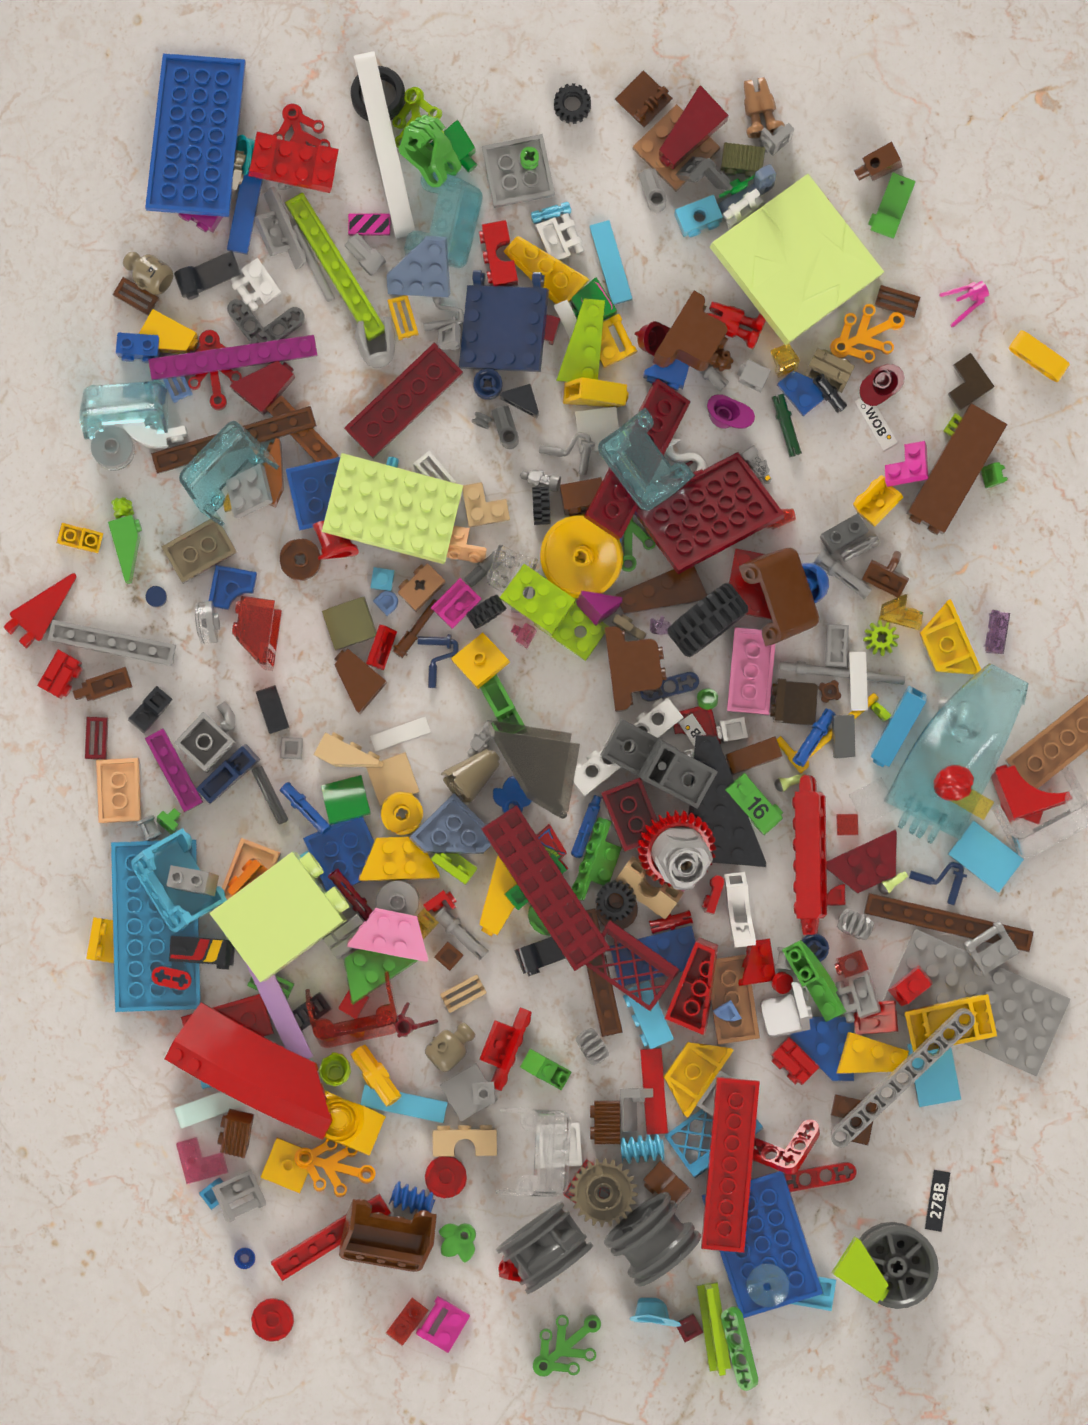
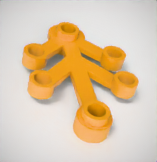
M872 304L865 305L862 310L863 316L857 334L848 339L850 330L855 325L857 317L853 313L846 314L844 317L845 324L840 337L835 338L830 345L831 353L838 358L850 355L862 359L865 363H872L875 359V353L872 350L864 352L853 347L860 343L878 349L883 354H891L894 350V345L891 341L881 342L872 337L890 328L893 330L901 329L905 323V318L901 313L894 312L887 321L867 330L870 319L875 314V307ZM871 308L872 314H867L865 309ZM849 316L853 317L854 322L848 323L846 318ZM893 318H900V323H894ZM843 344L845 349L840 351L837 345ZM884 345H890L891 350L886 351L884 349ZM865 354H871L872 359L867 360L865 358Z
M328 1139L312 1150L301 1148L294 1156L295 1164L299 1168L307 1170L314 1182L313 1188L317 1192L325 1190L326 1181L320 1178L315 1166L323 1168L334 1187V1194L337 1197L345 1196L347 1187L341 1183L336 1172L358 1177L364 1184L371 1183L376 1174L375 1169L370 1165L356 1168L338 1163L346 1157L357 1155L358 1151L349 1153L348 1147L326 1159L317 1157L326 1151L332 1152L336 1150L338 1143L334 1142L335 1146L330 1148L327 1146V1143L331 1140ZM307 1156L309 1160L307 1162H303L301 1160V1157ZM367 1172L371 1177L365 1179L363 1173ZM320 1181L324 1184V1186L322 1188H318L316 1186V1183ZM342 1187L344 1192L338 1193L336 1189Z

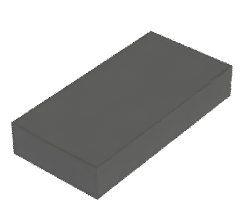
M854 715L832 716L833 757H856Z

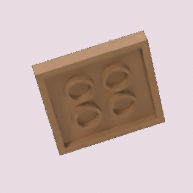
M677 104L632 148L652 169L656 168L657 174L675 192L687 182L680 180L675 174L692 156L711 159L720 150V146L709 137L673 170L669 166L665 167L660 162L659 149L683 112Z

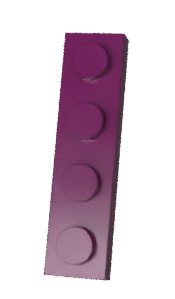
M164 728L146 737L145 740L183 811L187 812L204 803Z

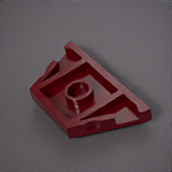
M896 829L828 860L827 870L857 894L896 876Z

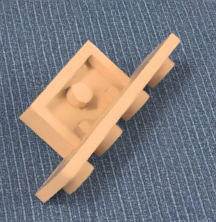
M454 526L447 557L473 563L483 562L486 559L487 549L485 547L468 545L470 528Z

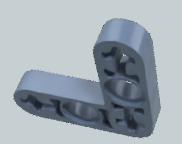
M771 164L762 167L755 173L753 184L718 204L722 215L731 204L739 202L747 192L750 193L756 188L761 196L774 187L776 172Z

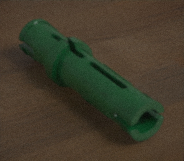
M779 394L777 397H771L777 413L775 417L776 420H779L789 457H794L802 454L790 417L792 413L788 410L785 395Z

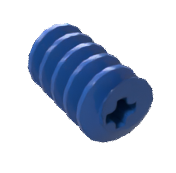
M398 1181L394 1187L389 1204L393 1201L394 1208L402 1204V1211H405L409 1206L410 1214H413L416 1209L418 1212L426 1210L431 1213L436 1199H433V1192H430L426 1197L424 1189L417 1194V1187L414 1186L409 1191V1184L401 1188V1181Z

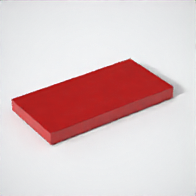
M260 994L213 1007L216 1011L263 1037L274 1034L268 1010ZM192 1014L181 1017L183 1026Z

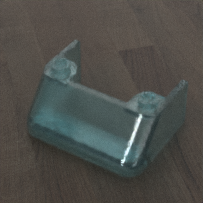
M230 421L181 471L179 481L200 512L220 526H223L225 523L216 511L224 504L225 495L221 490L226 486V480L236 476L248 462L254 466L266 462L276 470L279 468V465L268 450L241 424L236 421Z

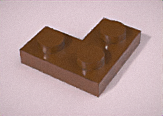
M835 1094L831 1115L844 1118L862 1100ZM869 1102L865 1109L868 1112H874L877 1104ZM853 1117L850 1124L857 1127L861 1124L862 1119ZM873 1121L851 1142L869 1145Z

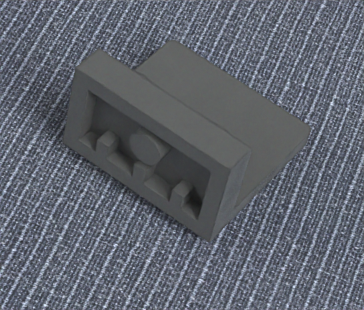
M692 156L675 174L680 180L688 182H698L705 175L717 189L730 191L733 188L729 183L731 180L724 173H719L715 169L717 165L710 158Z

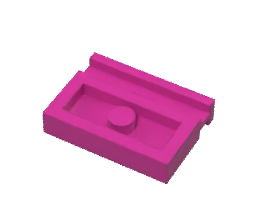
M459 578L431 609L453 629L481 598Z

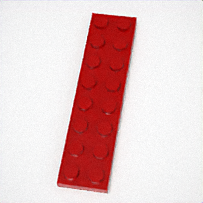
M716 1077L701 1249L744 1253L760 1085L758 1080Z

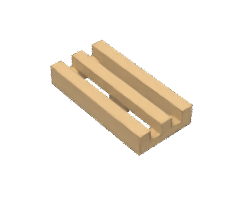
M475 975L441 993L440 996L449 1013L487 992L478 975ZM476 980V985L447 1000V995ZM480 988L481 992L451 1007V1002Z

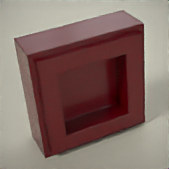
M694 1313L677 1321L681 1324L677 1329L684 1342L704 1333Z

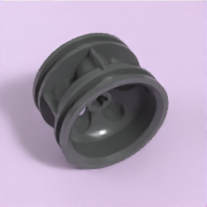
M562 1201L530 1221L496 1249L498 1254L503 1252L505 1255L502 1258L504 1262L510 1259L515 1265L521 1278L519 1283L520 1285L525 1284L527 1286L525 1289L527 1294L536 1291L577 1262L593 1247L591 1242L586 1243V1234L582 1233L570 1216V1212L568 1210L563 1211L564 1204Z

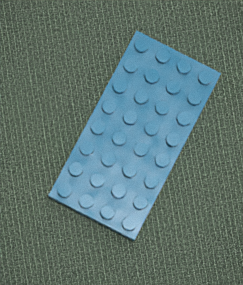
M192 840L189 852L197 864L196 840ZM159 841L111 842L115 1012L196 1009L201 1003L200 963L169 961L171 936L199 938V919L177 932L171 931L131 865L133 858ZM159 966L185 971L191 975L192 983L185 990L160 986L153 982L151 978L152 972ZM164 970L155 974L159 982H162L163 979L170 980L171 977L165 975ZM184 974L180 978L173 976V981L179 982L180 987L188 983Z

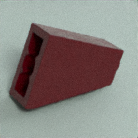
M276 361L233 382L230 388L264 416L267 413L266 409L281 396L295 379V375L292 373L294 369L286 362L281 364L279 361Z

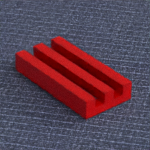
M379 625L366 664L384 671L397 634L396 630L385 625Z

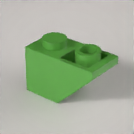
M532 1049L528 1051L520 1068L560 1090L563 1089L572 1073L570 1070Z

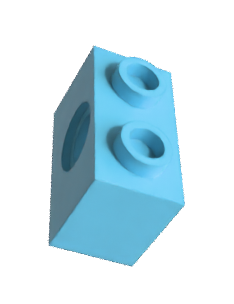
M714 194L675 209L674 213L683 237L689 235L690 238L699 235L703 229L708 228L712 230L717 228L723 219ZM702 214L705 220L698 222L694 219V215Z

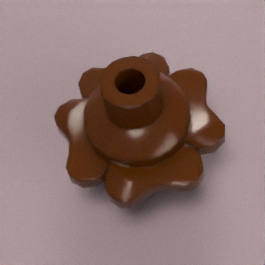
M724 348L723 350L719 349L717 351L719 356L713 368H718L720 372L731 369V364L734 360L730 356V351H725Z

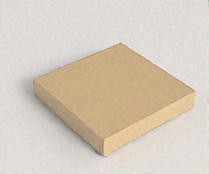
M406 752L382 760L381 762L384 763L383 767H366L380 806H382L384 800L394 793L409 792L416 794L420 792Z

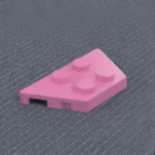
M375 908L369 915L368 920L362 923L356 934L347 942V947L419 961H428L417 916Z

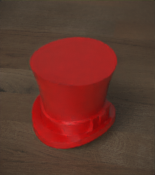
M324 521L312 525L322 547V554L318 556V560L358 555V547L352 544L351 539L322 532Z

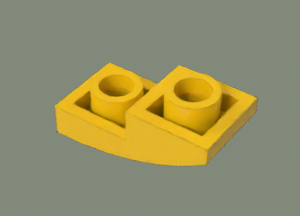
M61 523L56 543L98 554L104 533Z

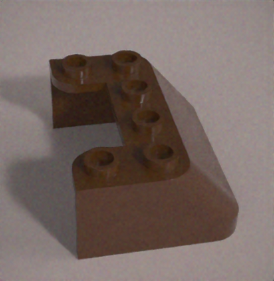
M353 1199L346 1215L339 1256L344 1260L410 1272L422 1270L434 1246L437 1214L421 1210L414 1214L412 1220H408L402 1216L392 1217L379 1212L371 1213L372 1205L367 1200Z

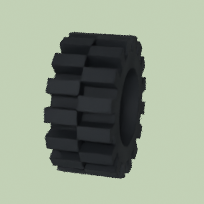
M572 83V86L566 84L564 88L560 87L554 99L555 114L560 117V120H565L568 124L570 122L577 124V121L582 122L584 117L587 118L591 109V97L586 88L583 89L581 85L575 86V83ZM573 96L579 99L581 105L577 110L570 111L565 107L564 102L568 97Z
M532 487L534 525L551 524L549 487Z
M498 594L475 606L466 616L474 628L477 629L495 619L507 608Z
M612 880L607 882L597 893L596 896L598 897L595 903H598L596 908L601 910V916L603 914L606 915L605 919L609 920L612 918V921L617 919L619 921L623 920L634 909L636 894L633 895L634 890L633 888H628V883L624 885L621 880L619 882ZM612 893L621 895L623 906L620 908L612 907L608 901L609 895Z

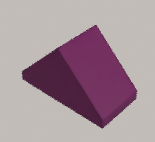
M581 591L576 605L596 626L617 612L622 602V597Z

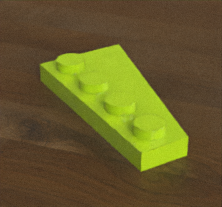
M583 300L556 381L569 382L581 377L598 380L605 300Z

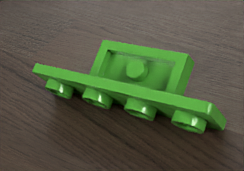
M598 817L593 826L592 836L586 846L585 856L579 866L576 881L572 886V890L579 900L584 901L591 881L604 886L611 880L622 847L605 841L611 825V821Z

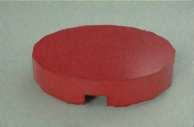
M439 1156L432 1160L425 1172V1183L429 1191L433 1192L436 1197L444 1199L458 1195L465 1187L467 1180L464 1165L457 1158L451 1156Z
M277 1298L266 1299L260 1302L253 1311L251 1317L252 1328L256 1335L266 1341H279L285 1338L292 1330L294 1324L293 1311L283 1300Z

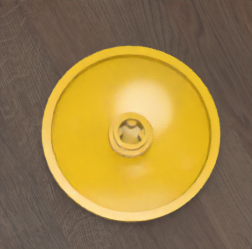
M585 514L572 515L554 524L546 533L540 551L541 566L547 580L573 598H578L581 591L600 594L607 591L618 579L623 565V550L620 540H617L584 518Z

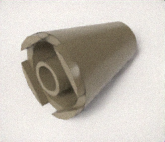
M485 749L444 770L441 773L442 776H446L443 778V781L457 797L460 795L463 798L462 802L465 805H469L499 767L500 757L494 750L489 751Z

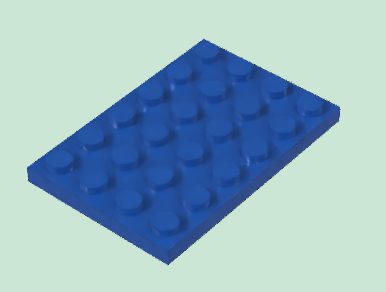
M777 1171L751 1179L744 1253L720 1251L737 1306L742 1312L743 1318L823 1294V1289L785 1174ZM706 1194L702 1195V1199H703L704 1205H705V1196H706Z

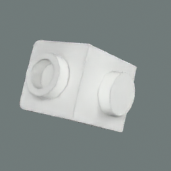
M744 717L726 721L722 720L719 721V726H716L718 739L722 738L723 743L748 738Z

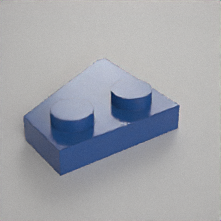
M792 371L777 383L779 389L802 416H805L824 400L821 391L814 385L813 379L798 372Z

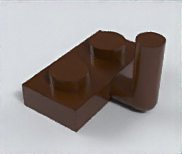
M895 551L887 567L871 560L862 580L900 598L909 581L908 577L895 571L900 561L901 553Z

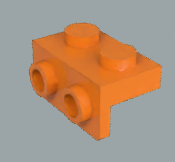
M254 859L253 862L249 860L242 867L244 872L239 877L234 876L227 884L229 886L227 892L232 896L268 869L257 859Z

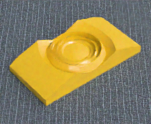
M988 994L905 1011L913 1052L961 1008L970 1010L974 1015L975 1022L972 1028L954 1045L996 1037L997 1032ZM962 1014L959 1017V1023L966 1024L970 1020V1015ZM951 1028L943 1032V1037L946 1039L954 1036V1030ZM931 1043L928 1046V1051L939 1049V1045L936 1043Z
M325 1091L326 1104L333 1121L324 1138L370 1156L386 1116Z

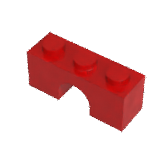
M506 220L482 224L479 238L480 243H485L486 251L482 253L484 263H489L490 271L486 272L488 284L493 283V286L505 287L518 285L514 260L502 261L496 256V252L500 247L510 244Z

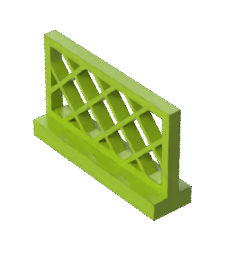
M718 1282L696 1285L709 1371H718L719 1376L726 1375L725 1369H731L721 1320L722 1306Z

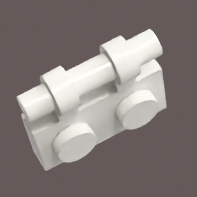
M756 188L750 193L744 194L739 202L731 204L728 210L723 213L729 230L765 205L764 201L759 197L760 193Z
M568 213L561 216L563 223L559 225L555 217L536 225L546 253L559 261L571 257L568 250L570 248H574L576 254L584 252L581 245L583 243L582 239L578 237L574 228L576 226L574 220H571ZM567 231L570 240L565 242L561 232Z
M258 258L241 269L245 277L239 279L236 276L230 279L233 283L232 287L235 291L239 292L243 298L242 302L252 312L259 308L255 302L259 298L265 305L281 294L280 289ZM249 283L255 290L252 294H249L245 288Z

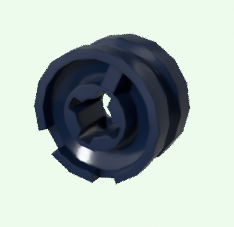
M493 369L480 370L474 377V391L478 397L484 400L495 399L502 391L501 376ZM490 381L492 387H484V383Z
M815 934L806 935L802 938L801 941L808 948L813 944L818 947V950L813 954L820 962L827 957L829 944L825 937Z

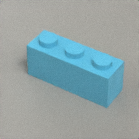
M649 980L640 984V989L651 987ZM637 985L634 986V987H631V988H629V989H627V990H628V991L638 990V989H637ZM653 990L641 992L642 1001L650 1005L654 999ZM638 992L633 993L635 996L639 998ZM628 995L623 996L627 1007L632 1006L635 1014L631 1016L635 1026H640L643 1034L640 1037L644 1046L649 1045V1048L653 1049L674 1039L658 1002L650 1012Z

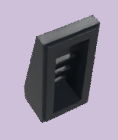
M319 992L296 1008L293 1013L294 1015L297 1014L303 1025L300 1028L304 1030L331 1011L332 1008L322 993ZM318 1000L324 1010L320 1012L314 1001ZM308 1005L312 1006L317 1014L316 1016H313L309 1011ZM301 1010L306 1012L310 1018L309 1021H306L300 1012Z

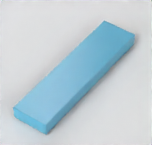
M610 220L590 225L589 228L612 303L617 305L631 301L633 298Z
M364 1085L360 1104L362 1106L440 1123L444 1122L448 1102L400 1092L401 1098L394 1104L386 1107L375 1090L371 1089L368 1085Z

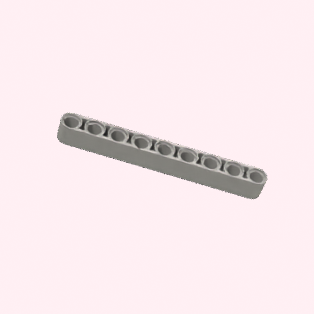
M966 1008L958 1009L831 1130L830 1135L833 1144L840 1148L847 1146L972 1028L975 1022L972 1012ZM960 1015H970L969 1022L966 1024L959 1023ZM948 1028L954 1030V1036L950 1039L943 1037V1032ZM931 1043L939 1045V1050L936 1053L928 1052V1046ZM915 1058L923 1059L922 1067L914 1068L912 1066L913 1060ZM906 1073L908 1074V1079L906 1082L900 1083L896 1079L897 1075ZM886 1087L893 1090L890 1097H883L881 1095L882 1089ZM869 1102L877 1104V1109L874 1112H868L865 1109ZM853 1117H859L862 1119V1122L859 1126L854 1127L850 1124V1120ZM842 1131L846 1133L845 1140L837 1141L834 1138L837 1132Z

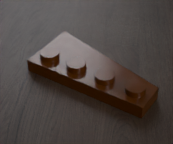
M695 566L680 574H677L672 569L617 593L615 596L622 597L620 604L623 614L697 602L705 598L707 593Z

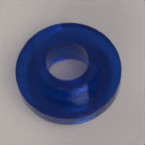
M240 1248L234 1255V1262L241 1269H248L255 1263V1253L250 1248ZM243 1254L248 1255L249 1260L247 1262L241 1260Z

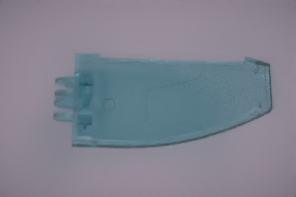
M989 663L947 700L916 740L884 799L886 803L904 811L898 823V828L902 829L910 815L915 818L909 828L910 834L913 835L919 826L916 837L921 838L928 825H931L933 828L928 835V843H933L940 830L961 840L970 823L969 819L998 763L1021 705H1025L1029 683ZM951 765L968 768L974 777L970 795L959 801L941 799L935 793L933 787L936 775L942 769Z

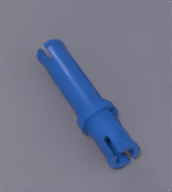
M826 708L819 720L812 725L810 734L792 759L795 764L804 767L823 736H826L828 728L832 723V716H836L832 710Z
M290 782L285 783L280 788V792L291 802V806L294 809L297 808L321 835L326 834L331 829V825L308 803L306 796L300 794Z

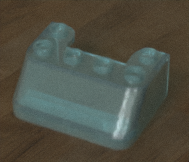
M433 172V177L439 181L438 176ZM447 174L445 183L440 187L434 188L428 185L424 177L421 176L422 188L427 192L439 195L430 232L412 231L409 233L404 246L405 256L426 236L447 237L448 264L450 267L462 268L469 259L483 201L482 192L479 188L454 175Z

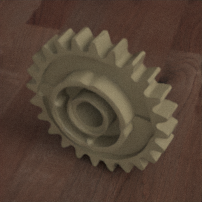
M596 1158L594 1165L588 1161V1168L581 1166L582 1173H575L578 1180L571 1181L575 1188L569 1189V1192L575 1194V1196L570 1198V1201H576L573 1209H580L578 1216L584 1214L585 1222L592 1219L593 1226L599 1221L601 1227L604 1226L605 1222H608L611 1227L613 1220L619 1224L620 1216L627 1219L625 1212L633 1211L630 1204H636V1201L632 1197L638 1195V1193L632 1191L637 1187V1184H631L634 1176H627L630 1170L625 1169L623 1171L622 1163L615 1166V1159L609 1164L606 1158H604L603 1163H600ZM605 1186L609 1188L610 1194L608 1197L600 1198L597 1192L600 1187Z

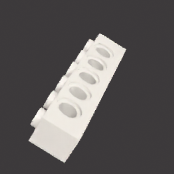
M660 698L652 705L654 708L649 713L644 711L635 718L638 722L634 725L638 728L644 727L648 733L659 738L684 717L669 698L665 700ZM653 715H662L664 722L661 725H655L652 722ZM629 741L631 744L630 750L625 752L633 751L635 747L634 742ZM596 750L586 757L588 761L581 766L578 763L570 770L572 774L569 778L584 797L622 768L615 763L605 764L600 755L602 750L599 753ZM589 766L597 768L598 774L596 777L590 778L586 775V769Z

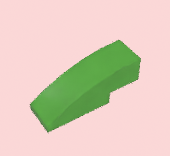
M496 674L481 686L480 689L510 741L527 732V729Z

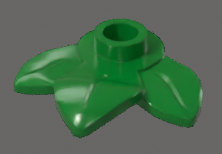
M754 175L740 182L739 178L730 182L733 188L730 191L726 190L721 193L719 198L729 193L732 196L748 186L747 182L754 179Z

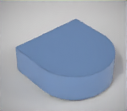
M384 591L373 600L386 616H389L398 606V598L391 591Z

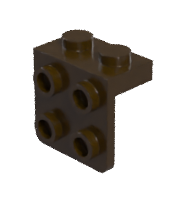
M778 678L776 683L772 684V696H775V703L771 704L770 717H773V722L813 725L816 722L817 684L791 682Z

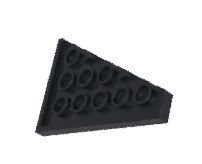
M696 734L693 758L718 772L698 809L689 805L688 816L692 812L695 818L699 816L702 822H706L708 828L711 829L712 836L715 838L713 844L716 846V850L713 851L715 858H712V863L766 867V860L749 817L725 790L734 782L717 736ZM692 775V778H691V784H692L693 781H694V776H693V775Z

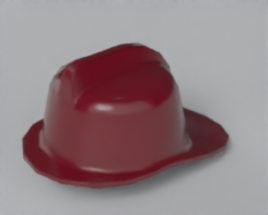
M657 321L650 322L635 332L634 335L637 336L638 346L641 350L655 356L670 328Z
M886 364L874 368L860 385L859 394L861 400L869 406H877L896 394L902 388L905 379L901 368L894 364Z

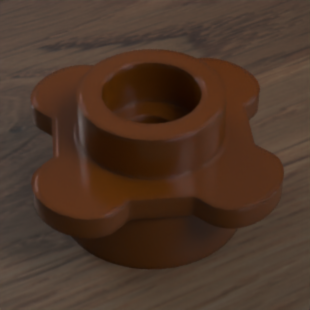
M832 680L826 684L823 682L819 684L818 689L822 694V702L828 703L829 700H839L841 698L838 681Z

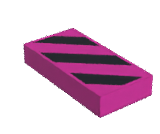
M348 214V235L353 236L358 233L360 236H390V214Z

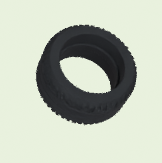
M378 66L381 80L389 82L396 91L394 101L387 107L391 121L399 114L405 104V87L402 79L395 71L388 67ZM357 75L351 86L352 104L358 115L369 121L365 104L361 100L362 89L359 76Z

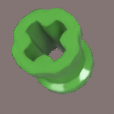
M533 147L524 148L520 154L521 165L524 169L533 170L538 166L539 153ZM526 156L533 157V161H526Z

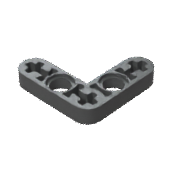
M232 300L227 307L230 317L251 344L259 343L255 336L259 329L261 330L258 333L262 339L267 338L265 342L281 340L299 328L305 321L303 311L298 307H292L263 328L241 300ZM234 305L237 307L242 306L240 310L245 317L240 322H238L241 319L237 312L232 313ZM292 313H295L296 315L300 314V320L297 322L296 320H292L289 323L291 328L288 329L287 324L283 321V319L286 318L288 322L292 319ZM251 320L255 322L254 330L246 331L244 329L246 321ZM277 324H281L285 328L281 335L273 333V327Z

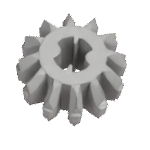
M844 910L837 924V928L842 932L862 940L868 939L874 926V922L870 918L852 910Z
M594 1029L585 1030L576 1037L578 1046L590 1064L601 1063L609 1056L605 1044Z

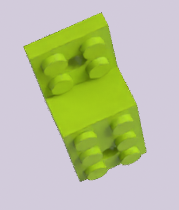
M526 564L522 565L500 596L502 601L534 622V626L584 661L588 659L604 636L605 627H610L603 621L595 626L576 605V599ZM527 587H531L535 591V596L531 599L523 596V590ZM579 626L584 627L587 631L586 635L582 638L577 637L574 633V630Z

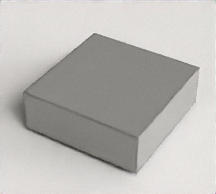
M281 737L280 758L302 759L303 738Z

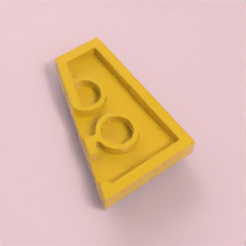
M848 1032L837 1073L893 1072L907 1058L909 1051Z

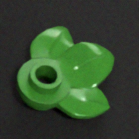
M449 1223L438 1231L445 1238L441 1246V1254L443 1256L452 1257L458 1254L464 1263L472 1258L475 1252L473 1241L476 1238V1231L472 1225L464 1223L457 1226ZM462 1232H466L468 1238H464Z

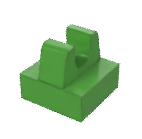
M1000 462L992 463L982 468L981 472L985 488L994 487L1008 480L1007 477H1003L1002 470L1005 469V466L1000 465Z
M175 808L169 814L162 811L157 816L156 822L167 832L173 834L178 829L179 824L176 821L181 813Z

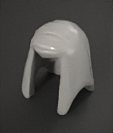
M384 317L382 321L385 333L371 341H368L366 338L364 321H358L356 325L355 338L363 360L373 368H382L393 359L395 329L390 317Z

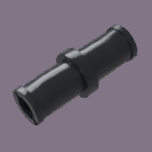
M824 374L817 375L813 383L821 391L823 399L828 401L837 413H839V410L840 412L843 411L847 403L840 397L837 388L829 383Z

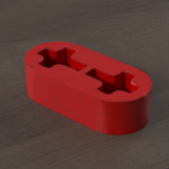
M159 966L152 972L151 978L153 982L160 986L185 990L192 983L191 975L185 971ZM164 970V974L171 977L170 980L163 979L162 982H159L155 974ZM184 974L188 983L180 987L179 982L173 981V976L180 978Z

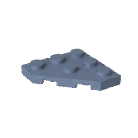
M426 236L386 275L388 294L449 298L450 279L447 237Z
M452 794L409 837L423 853L483 854L491 846L481 830L486 824L455 794Z

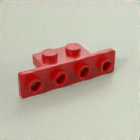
M522 1007L519 1008L513 1026L494 1020L479 1059L497 1066L491 1082L494 1081V1089L502 1091L503 1087L507 1084L508 1073L515 1063V1055L523 1042L526 1027L531 1022L532 1012Z

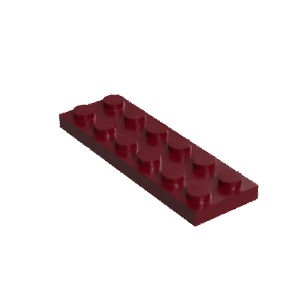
M434 342L350 421L344 429L374 459L463 374V371Z

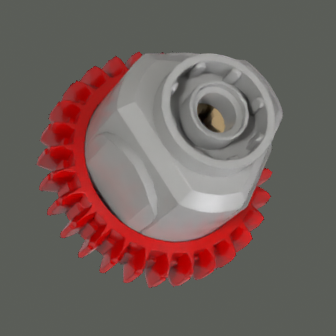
M675 810L674 816H671L667 811L665 818L658 815V822L651 819L652 827L645 825L648 832H641V836L645 840H638L641 846L637 848L640 854L638 858L642 868L648 876L652 877L653 881L658 880L661 885L667 882L668 887L672 885L677 890L692 889L708 872L709 865H712V858H715L713 851L716 850V846L713 844L715 838L712 836V831L708 828L707 823L702 822L699 816L695 818L692 812L688 816L686 811L683 810L681 816H679V813Z

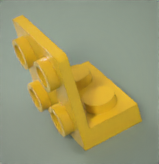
M93 917L86 959L114 963L113 920Z

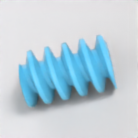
M655 1134L654 1140L651 1139L650 1135H646L645 1141H643L641 1136H638L637 1142L631 1136L628 1143L624 1137H621L622 1164L624 1158H626L628 1164H631L632 1157L639 1163L641 1156H643L645 1162H648L649 1156L652 1157L653 1161H656L658 1155H660L662 1160H665L663 1138L660 1139L658 1134Z

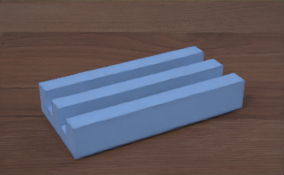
M185 376L180 377L186 389L184 393L176 377L172 378L179 393L177 396H175L168 379H163L174 403L193 395Z

